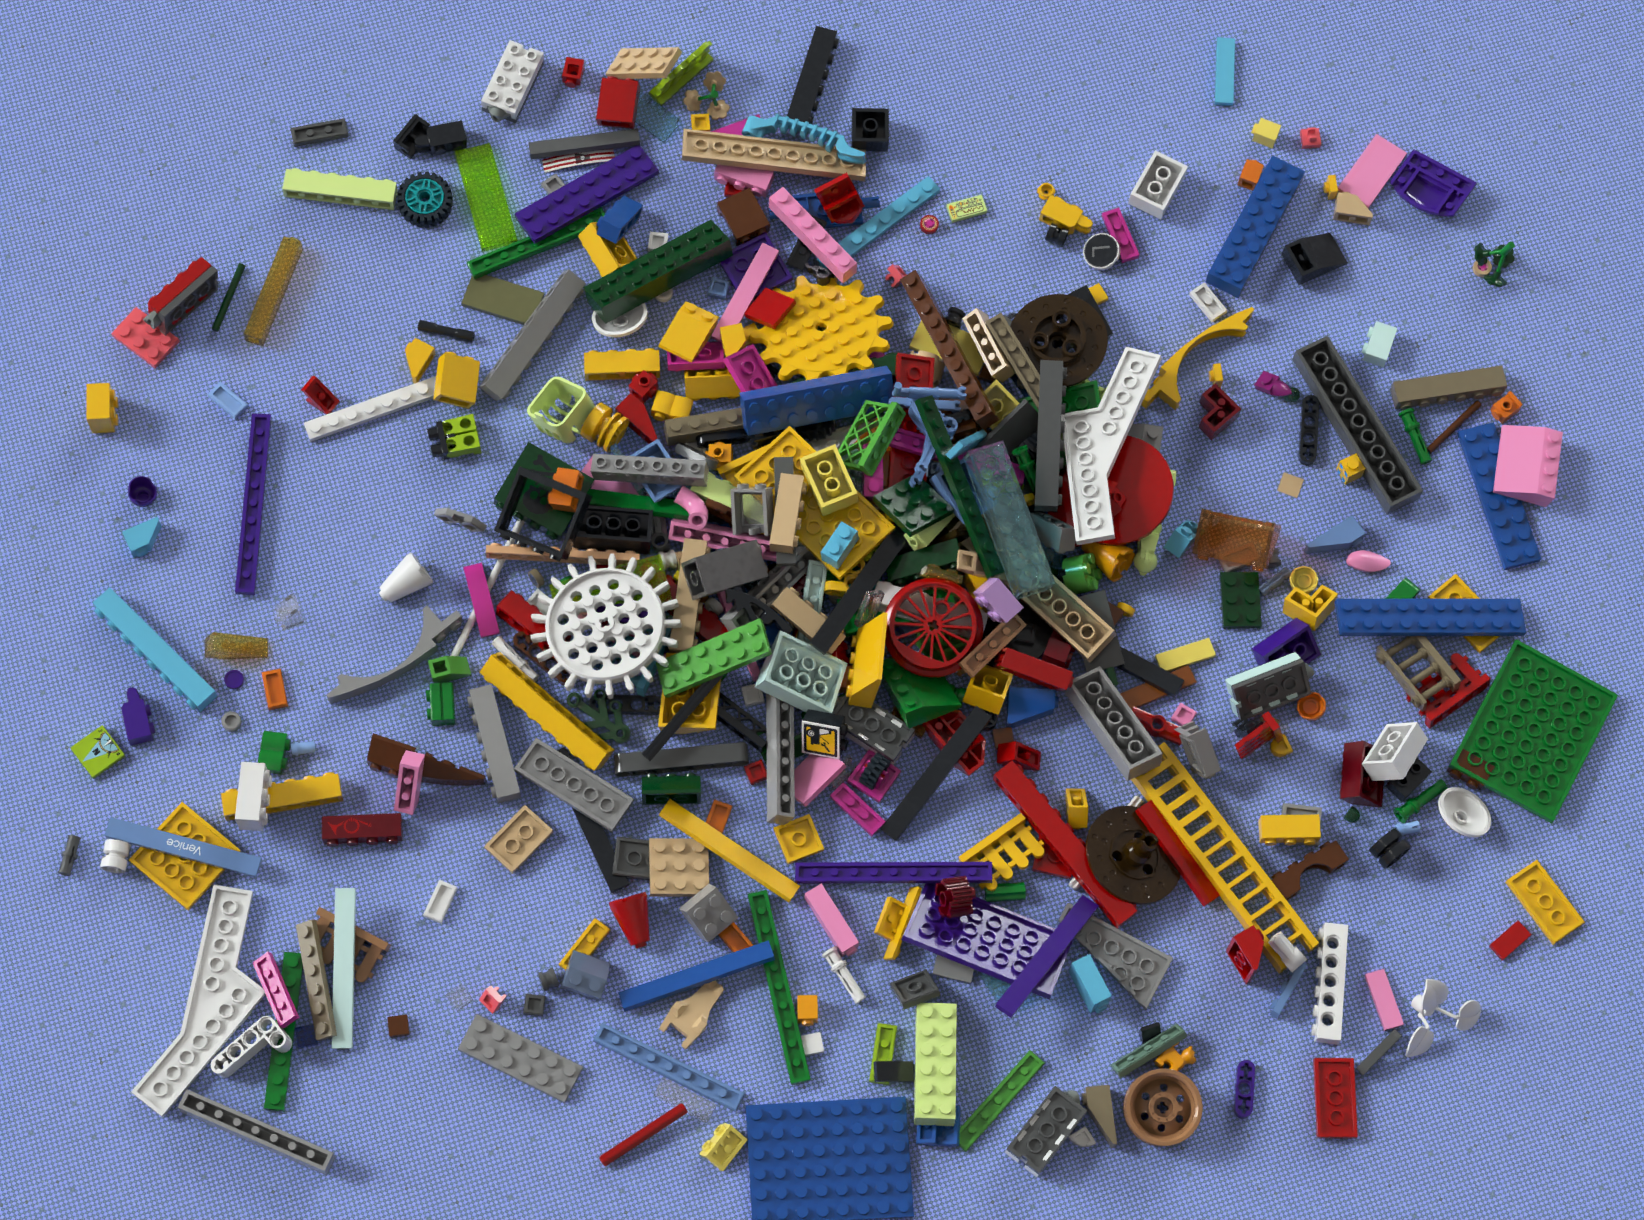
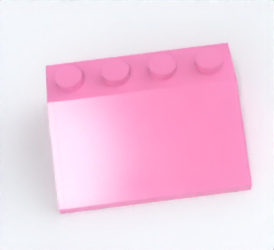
M1502 425L1493 493L1547 507L1555 499L1563 432L1547 427Z

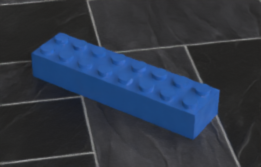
M1272 155L1209 270L1206 283L1236 298L1240 297L1299 188L1305 174L1304 170Z
M887 366L740 392L743 427L747 435L750 436L786 429L789 426L793 428L857 416L865 400L888 404L889 399L893 397L892 373ZM869 407L866 414L875 410L874 407Z

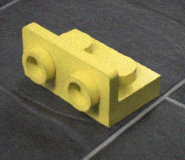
M723 1123L715 1129L713 1137L703 1144L699 1155L708 1159L720 1171H724L746 1143L747 1139L732 1125Z

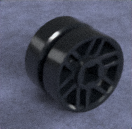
M1397 828L1389 831L1369 849V852L1375 858L1384 854L1378 861L1384 869L1389 868L1412 848L1406 839L1398 842L1402 834Z

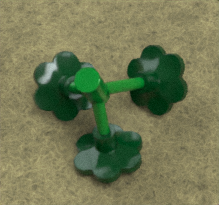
M1510 241L1506 245H1499L1498 249L1493 251L1486 250L1482 243L1475 246L1474 257L1479 266L1486 264L1487 257L1491 256L1494 257L1493 263L1498 265L1494 274L1484 276V280L1488 284L1497 287L1507 284L1500 277L1502 273L1501 268H1506L1514 262V242Z

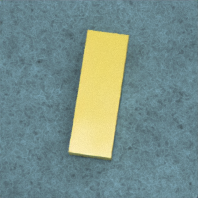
M1206 638L1156 654L1155 659L1160 668L1170 672L1213 658L1216 654L1210 639Z

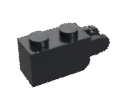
M462 120L430 126L427 129L426 135L415 138L414 150L418 153L430 151L431 155H442L446 152H458L467 148V137Z

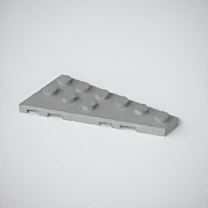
M1067 903L1058 920L1059 923H1061L1074 905ZM1092 915L1075 939L1146 1010L1173 957Z

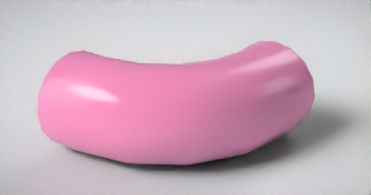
M682 485L674 502L689 513L688 523L691 527L702 529L708 521V509L704 501L696 493Z

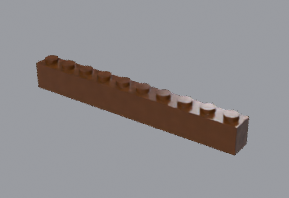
M915 269L901 278L900 281L958 388L961 386L966 387L965 393L967 396L964 401L975 421L984 430L1000 419L924 278Z

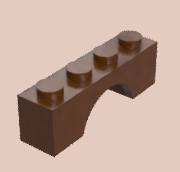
M1336 840L1332 843L1327 841L1319 847L1321 850L1316 853L1313 851L1309 852L1303 857V861L1299 863L1295 861L1287 867L1288 870L1283 873L1279 871L1271 877V881L1287 901L1300 892V876L1305 871L1321 869L1332 874L1347 864L1349 858Z

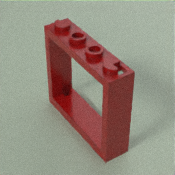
M1008 647L1003 648L997 653L992 666L1056 691H1065L1067 688H1071L1074 680L1072 671Z

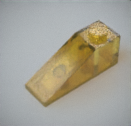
M213 632L204 639L205 658L224 660L268 657V638Z

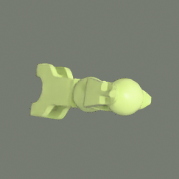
M1170 470L1175 487L1176 471ZM1162 524L1137 543V553L1133 560L1134 566L1142 576H1145L1157 566V556L1154 552L1162 530Z

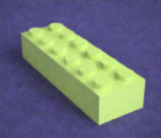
M920 1003L916 1005L914 1125L954 1126L957 1004Z

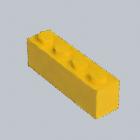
M653 348L643 351H636L635 349H628L626 351L608 350L607 352L591 350L584 353L585 381L632 379L643 370L660 378L659 350Z

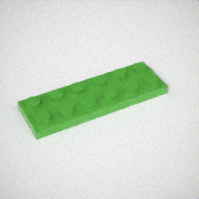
M759 618L667 657L668 667L662 666L658 662H656L664 696L669 698L767 657L772 652L764 623Z

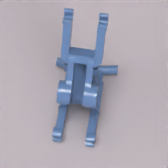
M900 382L895 383L892 391V396L894 397L889 399L888 404L897 402L902 408L909 409V417L917 426L916 429L925 435L922 456L915 466L914 475L911 476L909 481L912 488L915 487L916 482L918 485L921 484L931 460L936 455L914 401L931 395L937 399L935 403L952 441L958 423L952 417H944L945 414H942L940 410L951 411L952 413L960 412V401L939 400V398L965 400L967 396L965 393L966 387L961 386L958 389L939 387L903 388Z

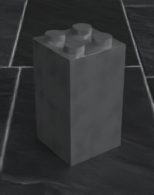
M757 539L698 556L681 563L692 600L768 577V568L763 561L762 549Z

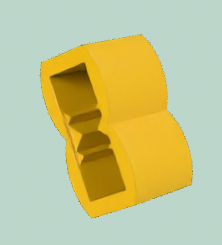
M657 390L651 409V416L657 421L690 416L694 400Z

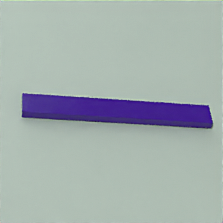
M1082 895L1002 995L995 1007L1012 1018L1096 912L1099 905Z

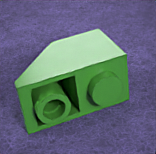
M443 656L428 660L433 683L450 682L472 676L467 657Z

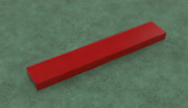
M1150 800L1135 810L1149 832L1157 836L1159 846L1201 904L1206 906L1219 897L1218 891L1153 801Z

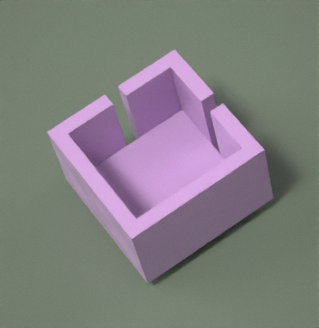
M989 578L973 592L976 596L974 600L980 607L984 606L987 608V615L993 622L1007 623L1024 608L999 578Z

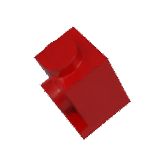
M566 57L562 73V83H565L567 87L574 88L576 85H581L585 70L584 60Z

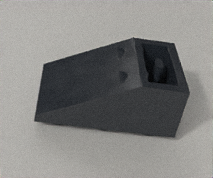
M1331 233L1298 239L1285 245L1281 254L1298 285L1348 264Z

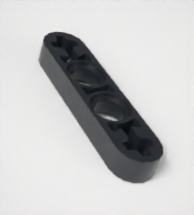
M1314 395L1305 396L1301 404L1298 459L1305 466L1312 465L1317 456L1319 400ZM1308 401H1312V404H1313V407H1312V409H1311V412H1308V410H1309V404H1307ZM1312 418L1314 425L1309 426L1305 424L1304 419ZM1311 435L1314 441L1307 443L1303 437ZM1307 448H1310V449H1309V456H1310V459H1309V460H1307V459H1306V456H1305V453H1306Z
M597 694L599 699L603 698V694ZM593 695L589 700V706L599 712V708H596V705L593 704L596 703ZM613 695V699H609L608 696L606 697V700H609V706L614 700L622 701V714L659 715L660 706H658L657 710L654 709V706H648V710H645V701H648V705H654V702H658L660 705L661 697ZM633 701H640L642 707L638 710L631 707ZM609 707V709H607L608 714H614V712L611 711Z

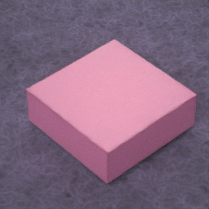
M1180 703L1170 720L1182 726L1193 721L1197 712Z

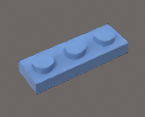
M1303 963L1295 971L1289 972L1288 975L1291 976L1289 982H1283L1279 989L1282 993L1279 999L1275 997L1269 1007L1273 1009L1270 1016L1277 1019L1307 964Z

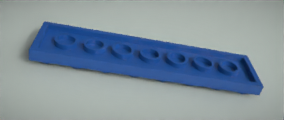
M1494 422L1458 431L1457 435L1503 569L1507 570L1539 562L1541 556L1521 500L1493 493L1500 442Z

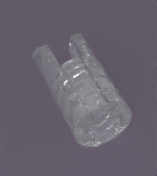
M846 755L841 760L845 763L846 768L828 785L834 791L850 777L857 767L856 763H852L850 755Z

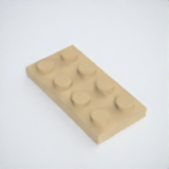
M679 47L621 48L607 70L606 76H614L618 79L667 78L682 52Z

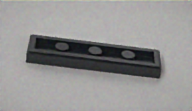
M1120 647L1125 665L1117 666V668L1175 698L1184 684L1183 679Z

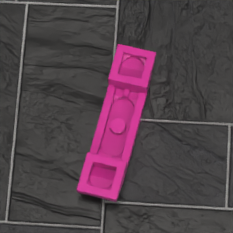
M482 562L463 567L481 638L500 634Z

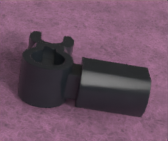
M815 258L813 259L814 266L805 263L806 271L812 273L817 284L821 286L829 284L830 278L836 277L828 268L819 266V261Z

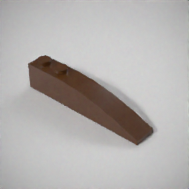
M373 733L367 756V764L373 771L381 772L382 770L388 772V775L398 778L400 762L405 751L418 752L415 751L416 748ZM425 753L421 782L457 786L485 785V775L462 766L457 769L452 762L445 759L440 762L433 757V754Z

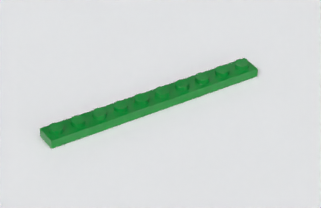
M767 890L749 893L747 897L758 944L769 940L775 960L764 963L763 966L790 1084L795 1085L809 1082L811 1079Z

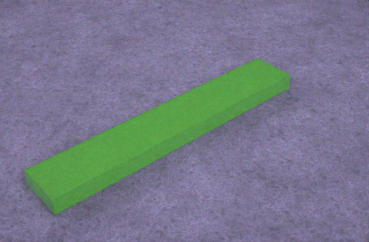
M1031 1050L1027 1052L960 1127L959 1147L965 1152L1045 1064Z

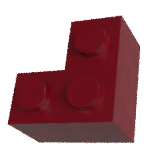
M1216 383L1201 395L1199 403L1208 414L1201 419L1198 428L1212 441L1239 417L1241 408Z
M1053 630L1042 660L1068 670L1075 649Z

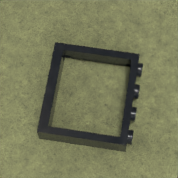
M519 466L494 531L500 533L499 537L510 541V538L517 540L516 544L520 546H532V551L542 555L544 552L549 553V558L559 562L561 559L568 560L593 495ZM528 478L580 499L560 551L508 529Z

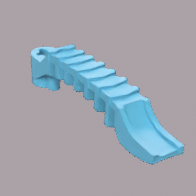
M777 113L774 117L768 119L749 116L742 130L743 136L763 138L764 134H775L778 128H781L780 132L784 135L790 129V134L793 137L799 131L802 139H805L807 134H810V141L815 142L816 138L819 137L818 144L821 147L828 140L825 150L829 153L836 144L837 155L843 161L855 164H865L866 153L850 147L846 143L844 136L839 135L837 131L832 132L826 127L821 128L817 124L812 125L807 121L801 122L796 118L794 120L788 116L781 117Z

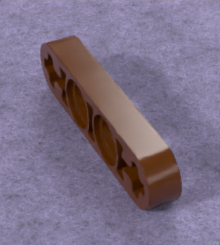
M522 631L514 635V647L547 674L550 669L546 667V663L549 660H554L558 663L553 657L539 663L537 657L531 655L533 649H540L537 645L538 643L530 645L532 643L531 636L526 635ZM518 638H520V639L525 638L526 644L529 645V648H528L527 651H526L527 646H526L524 643H521L520 645L518 644V643H519ZM559 673L554 679L564 686L568 678L563 680L562 674Z

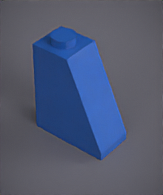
M1009 687L1006 728H1015L1052 715L1054 709L1058 708L1059 697L1055 696L1056 690Z

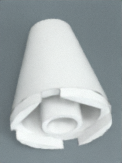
M412 552L405 556L379 587L381 589L379 594L385 602L387 600L390 602L396 601L433 583L428 572L418 562L419 560Z

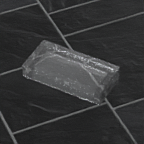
M881 590L867 591L854 621L857 627H862L876 617L885 595Z

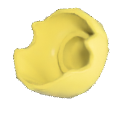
M1307 566L1295 568L1289 577L1292 589L1297 587L1307 594L1316 589L1319 580L1317 573Z

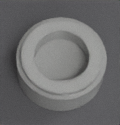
M233 711L225 713L221 719L223 728L228 732L237 731L242 724L239 714Z

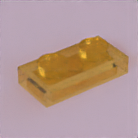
M935 564L923 567L920 573L922 577L946 579L958 585L963 580V576L959 575L957 571L951 569L942 570L940 566Z

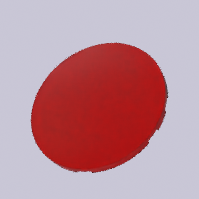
M1127 436L1108 477V480L1118 483L1116 487L1126 497V500L1121 506L1122 510L1113 517L1115 539L1096 542L1103 545H1126L1127 543L1139 541L1147 537L1162 524L1173 501L1174 482L1170 468L1162 454L1149 443L1136 437Z

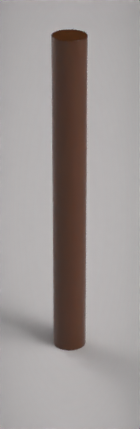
M1476 400L1427 447L1429 454L1434 452L1482 406L1479 401Z

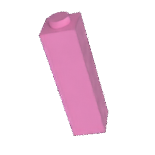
M822 883L806 892L804 899L834 946H837V951L841 957L854 954L859 946V941Z

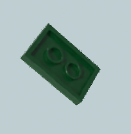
M1220 572L1223 629L1261 628L1258 572Z

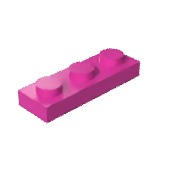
M1120 208L1103 212L1101 217L1108 233L1116 239L1120 246L1119 258L1121 263L1139 258L1140 254Z
M844 782L830 795V798L871 837L886 822Z

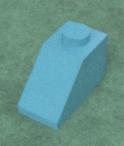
M158 516L122 531L133 558L142 557L152 550L162 527Z

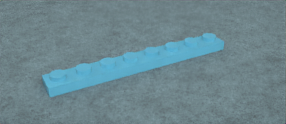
M927 176L838 244L853 257L938 194L940 188ZM817 258V260L819 261V266H822L823 268H827V267Z

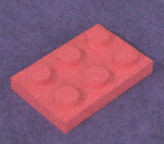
M135 307L111 333L112 337L153 368H156L180 340L171 332L165 336L157 328L153 329L143 320L147 314Z

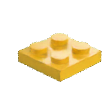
M810 814L789 821L785 825L773 827L788 865L824 851L823 844Z

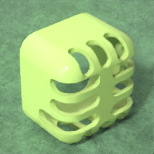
M553 377L528 406L527 412L538 430L559 441L562 440L563 443L569 444L576 440L572 431L580 434L582 424H584L595 404L583 387L564 378ZM572 395L575 398L574 405H570ZM559 398L561 402L571 407L572 410L569 413L561 410L556 406L555 400ZM552 407L555 411L565 416L564 420L560 421L552 417L548 412L549 408ZM540 410H542V412L544 413V415H545L549 420H551L552 422H554V423H556V424H553V423L547 421V420L545 419V417H544L542 414L538 413V412H539Z

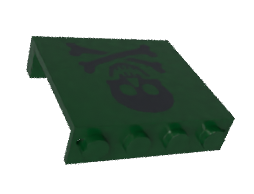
M528 442L495 496L493 504L496 505L495 507L498 510L502 511L519 466L553 479V475L557 472V468L577 469ZM581 472L584 476L581 491L587 493L594 485L595 479ZM528 478L513 518L520 522L522 520L525 521L535 531L540 530L546 533L545 536L551 540L556 539L560 541L563 532L575 513L554 510L548 502V494L552 491V488Z

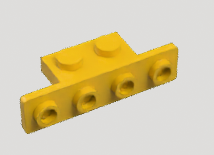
M910 887L904 903L891 896L887 897L874 933L890 941L883 957L887 961L895 960L900 954V946L903 941L901 939L921 895V887Z

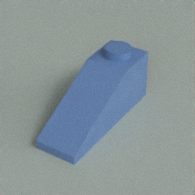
M1352 515L1306 544L1304 552L1310 554L1346 550L1352 546L1355 548L1363 542L1366 533Z

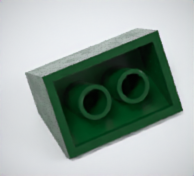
M688 773L685 776L666 774L662 777H657L656 774H648L646 777H642V805H665L669 799L677 804H701V777L696 776L694 773Z

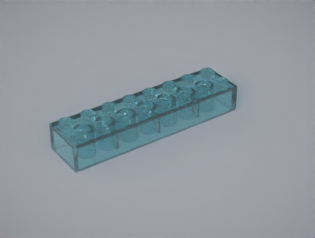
M1004 441L967 451L963 457L1013 596L1016 599L1050 590L1055 585V580Z

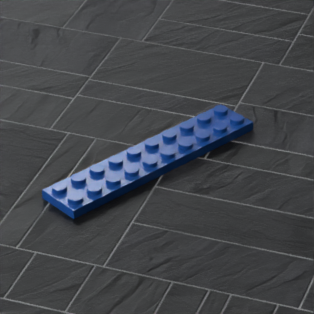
M1336 599L1334 602L1340 636H1524L1526 634L1520 599Z

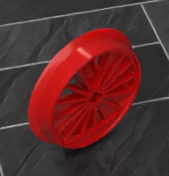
M925 578L906 585L895 594L885 611L888 613L885 644L889 653L900 666L919 676L943 677L959 671L962 668L958 663L982 641L983 619L978 604L963 587L946 579ZM924 590H934L932 616L923 594ZM937 590L948 592L944 600L936 602ZM920 592L928 617L910 598L912 595ZM950 594L960 600L952 608H950L947 602ZM908 600L924 619L901 609V605ZM961 603L968 610L967 613L946 619ZM938 605H945L947 612L939 614L936 611V607ZM899 611L922 623L895 622V618ZM970 616L972 626L943 625ZM933 622H935L936 627L938 629H933V631H930V626L928 624L932 625ZM894 626L923 627L899 636L895 635ZM945 629L971 630L972 632L970 639L967 641ZM923 632L908 646L898 641L899 639ZM942 633L967 644L964 650L959 653ZM927 634L919 652L911 649L913 645ZM938 635L957 655L955 658L949 661L946 660ZM931 636L930 657H927L921 653ZM934 636L944 662L933 659Z

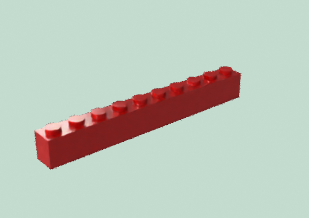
M1012 760L996 772L993 776L995 783L1019 812L1022 813L1092 900L1099 905V908L1111 923L1118 929L1137 913L1136 904L1114 897L1099 884L1089 867L1085 842L1073 834V828L1068 823L1065 824L1063 822L1060 812L1048 804L1049 800L1046 795L1038 792L1035 782L1024 775L1021 765L1015 764Z

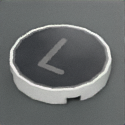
M1095 234L1084 245V259L1089 266L1096 270L1109 269L1120 257V246L1116 239L1109 234Z

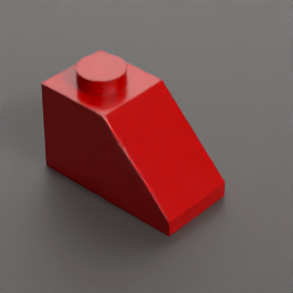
M1017 741L998 744L997 763L1005 766L1013 760L1015 764H1020L1024 770H1040V751Z

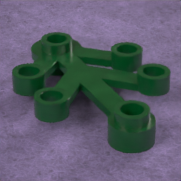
M598 689L594 693V698L598 700L599 712L584 703L581 694L574 692L567 696L568 706L579 708L595 719L594 721L583 722L590 729L606 727L610 730V732L601 734L596 733L603 740L614 739L618 743H624L629 740L631 731L627 725L623 724L622 703L620 701L614 700L609 706L611 711L614 712V724L609 720L606 704L607 694L604 690ZM599 692L603 693V698L601 699L597 696ZM574 696L577 698L575 704L571 702V698ZM614 703L619 704V708L617 710H614L613 708ZM619 730L624 732L622 737H619L617 734Z

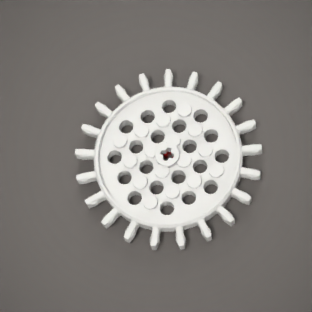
M614 554L609 556L608 568L596 569L594 558L588 556L590 571L580 575L570 563L568 570L573 577L572 580L563 585L555 577L550 579L553 586L559 590L554 599L546 595H538L539 601L550 607L547 615L531 614V619L535 623H545L546 632L530 636L533 643L547 641L550 648L540 652L536 657L540 663L554 656L558 663L548 671V675L553 679L562 670L568 672L570 677L564 685L567 691H570L576 681L580 679L587 682L585 687L587 698H591L595 684H606V694L609 699H613V684L625 681L627 690L631 694L635 693L634 685L630 678L642 673L645 679L652 683L654 679L651 672L646 668L653 660L665 667L669 665L668 660L658 654L662 645L678 648L677 640L665 637L666 628L682 627L680 619L667 620L665 616V611L679 607L678 601L673 599L661 603L659 595L670 588L669 583L665 581L653 589L648 582L654 577L655 569L651 566L642 577L634 574L633 572L637 566V561L634 557L628 562L626 570L615 568L617 561ZM614 583L619 584L617 589H609L610 585ZM595 589L601 590L598 595H596V596L591 595V592H592L593 590H595ZM637 594L643 596L642 599L639 601L633 600L634 596ZM576 595H581L580 601H572ZM617 601H624L622 606H614ZM600 606L606 607L602 613L596 612ZM642 611H647L648 615L646 617H638ZM582 612H586V613H587V616H586L585 618H583V619H579V618H578V615H579L580 613H582ZM624 617L629 618L628 623H626V624H621V623H620V620H621L622 618H624ZM563 618L569 619L565 625L559 624ZM649 628L653 629L652 634H650V635H645V634H644V631H645L646 629H649ZM585 630H593L589 636L583 635ZM630 634L635 635L632 641L625 640L626 636ZM568 635L574 636L570 642L564 641ZM609 641H616V644L613 647L607 646V643ZM593 646L598 647L596 652H588L589 648ZM633 652H640L637 658H631L630 656ZM572 653H579L576 659H570ZM613 659H622L619 664H612ZM596 664H603L600 670H594L593 668Z

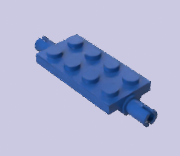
M816 193L792 195L809 214L827 222L825 229L863 224L862 212L851 224L831 223ZM860 196L865 206L862 208V211L868 208H880L879 196L866 198ZM768 208L770 215L769 219H779L775 215V213L770 208Z

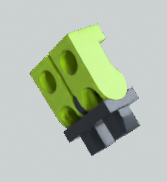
M473 414L443 422L438 421L436 422L437 426L427 429L429 441L440 439L439 444L430 445L433 457L443 456L444 460L465 454H482Z

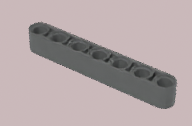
M744 742L661 749L651 761L642 755L644 751L619 753L613 756L615 775L618 777L735 767L749 764L747 743Z

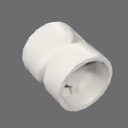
M106 840L103 849L106 856L102 857L100 868L111 873H125L128 862L125 858L129 856L131 845L120 840Z

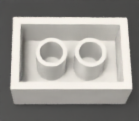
M1155 150L1131 192L1128 204L1161 220L1185 178L1188 166Z
M1418 722L1386 724L1362 765L1372 781L1404 779L1428 738Z
M241 762L235 820L240 830L263 831L264 825L268 823L266 806L270 805L268 787L272 786V775H270V770L267 769L265 763Z

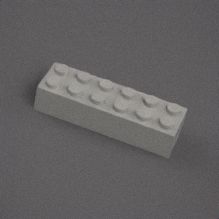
M1099 666L1074 678L1072 687L1067 688L1065 694L1124 778L1129 781L1160 766L1163 753L1103 669Z

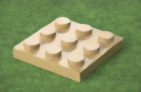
M649 838L650 897H693L709 884L708 848L694 839Z

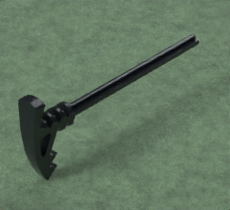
M725 590L726 603H731L734 600L735 611H740L743 608L750 622L760 618L764 623L766 631V625L771 626L773 623L779 631L781 630L787 634L793 631L788 623L759 599L741 591ZM749 603L754 604L763 611L758 618ZM724 675L707 681L697 688L642 753L646 759L651 761Z

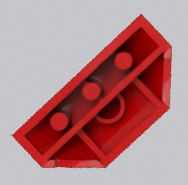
M955 710L922 723L930 739L941 751L967 717L960 710ZM981 733L955 765V768L967 776H970L984 765L986 739Z

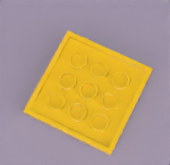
M183 802L157 828V830L241 852L238 847ZM140 847L129 859L131 864L188 911L225 871L222 868Z

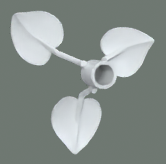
M1426 979L1423 995L1415 996L1411 1002L1412 1008L1419 1012L1417 1016L1421 1018L1425 1027L1420 1026L1415 1030L1408 1044L1405 1056L1421 1055L1432 1045L1434 1033L1429 1030L1430 1026L1424 1016H1431L1437 1010L1447 1016L1458 1019L1456 1028L1466 1031L1477 1023L1482 1009L1480 1004L1475 1000L1465 1002L1459 1010V1015L1443 1010L1438 1006L1447 999L1449 992L1447 985L1438 980Z

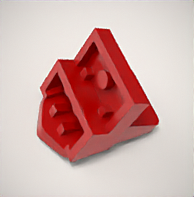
M847 172L814 189L831 223L851 224L860 215L862 208L865 207Z

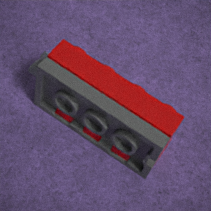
M202 257L197 261L191 262L188 269L180 272L172 283L166 284L157 296L154 295L148 301V315L143 319L144 322L153 329L157 328L166 336L218 290V281L216 280L218 278V270Z

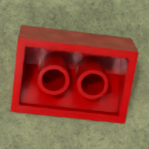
M1254 925L1233 936L1226 949V953L1246 984L1250 983L1258 969L1264 945V936L1259 929L1256 930Z

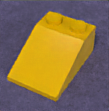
M686 301L678 310L658 347L692 363L710 340L717 326L719 316Z

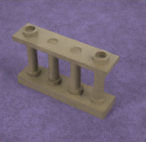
M1406 636L1407 638L1387 651L1381 645L1377 646V661L1388 669L1410 696L1412 704L1422 712L1426 710V700L1445 687L1450 688L1452 692L1460 688L1461 679L1425 636ZM1410 644L1415 645L1418 652L1399 665L1392 660L1391 656ZM1422 658L1429 662L1430 667L1411 679H1408L1402 672ZM1438 673L1442 681L1422 694L1414 687V685L1431 674Z

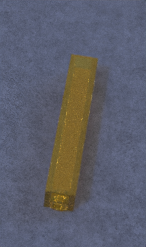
M283 236L245 329L244 337L247 342L259 346H264L303 251L301 241L295 237L288 238Z

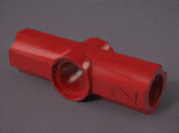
M1135 706L1133 707V713L1151 736L1161 737L1179 746L1182 742L1179 737L1181 733L1174 730L1180 726L1166 721L1161 715H1153ZM1159 723L1162 728L1155 729L1152 724Z

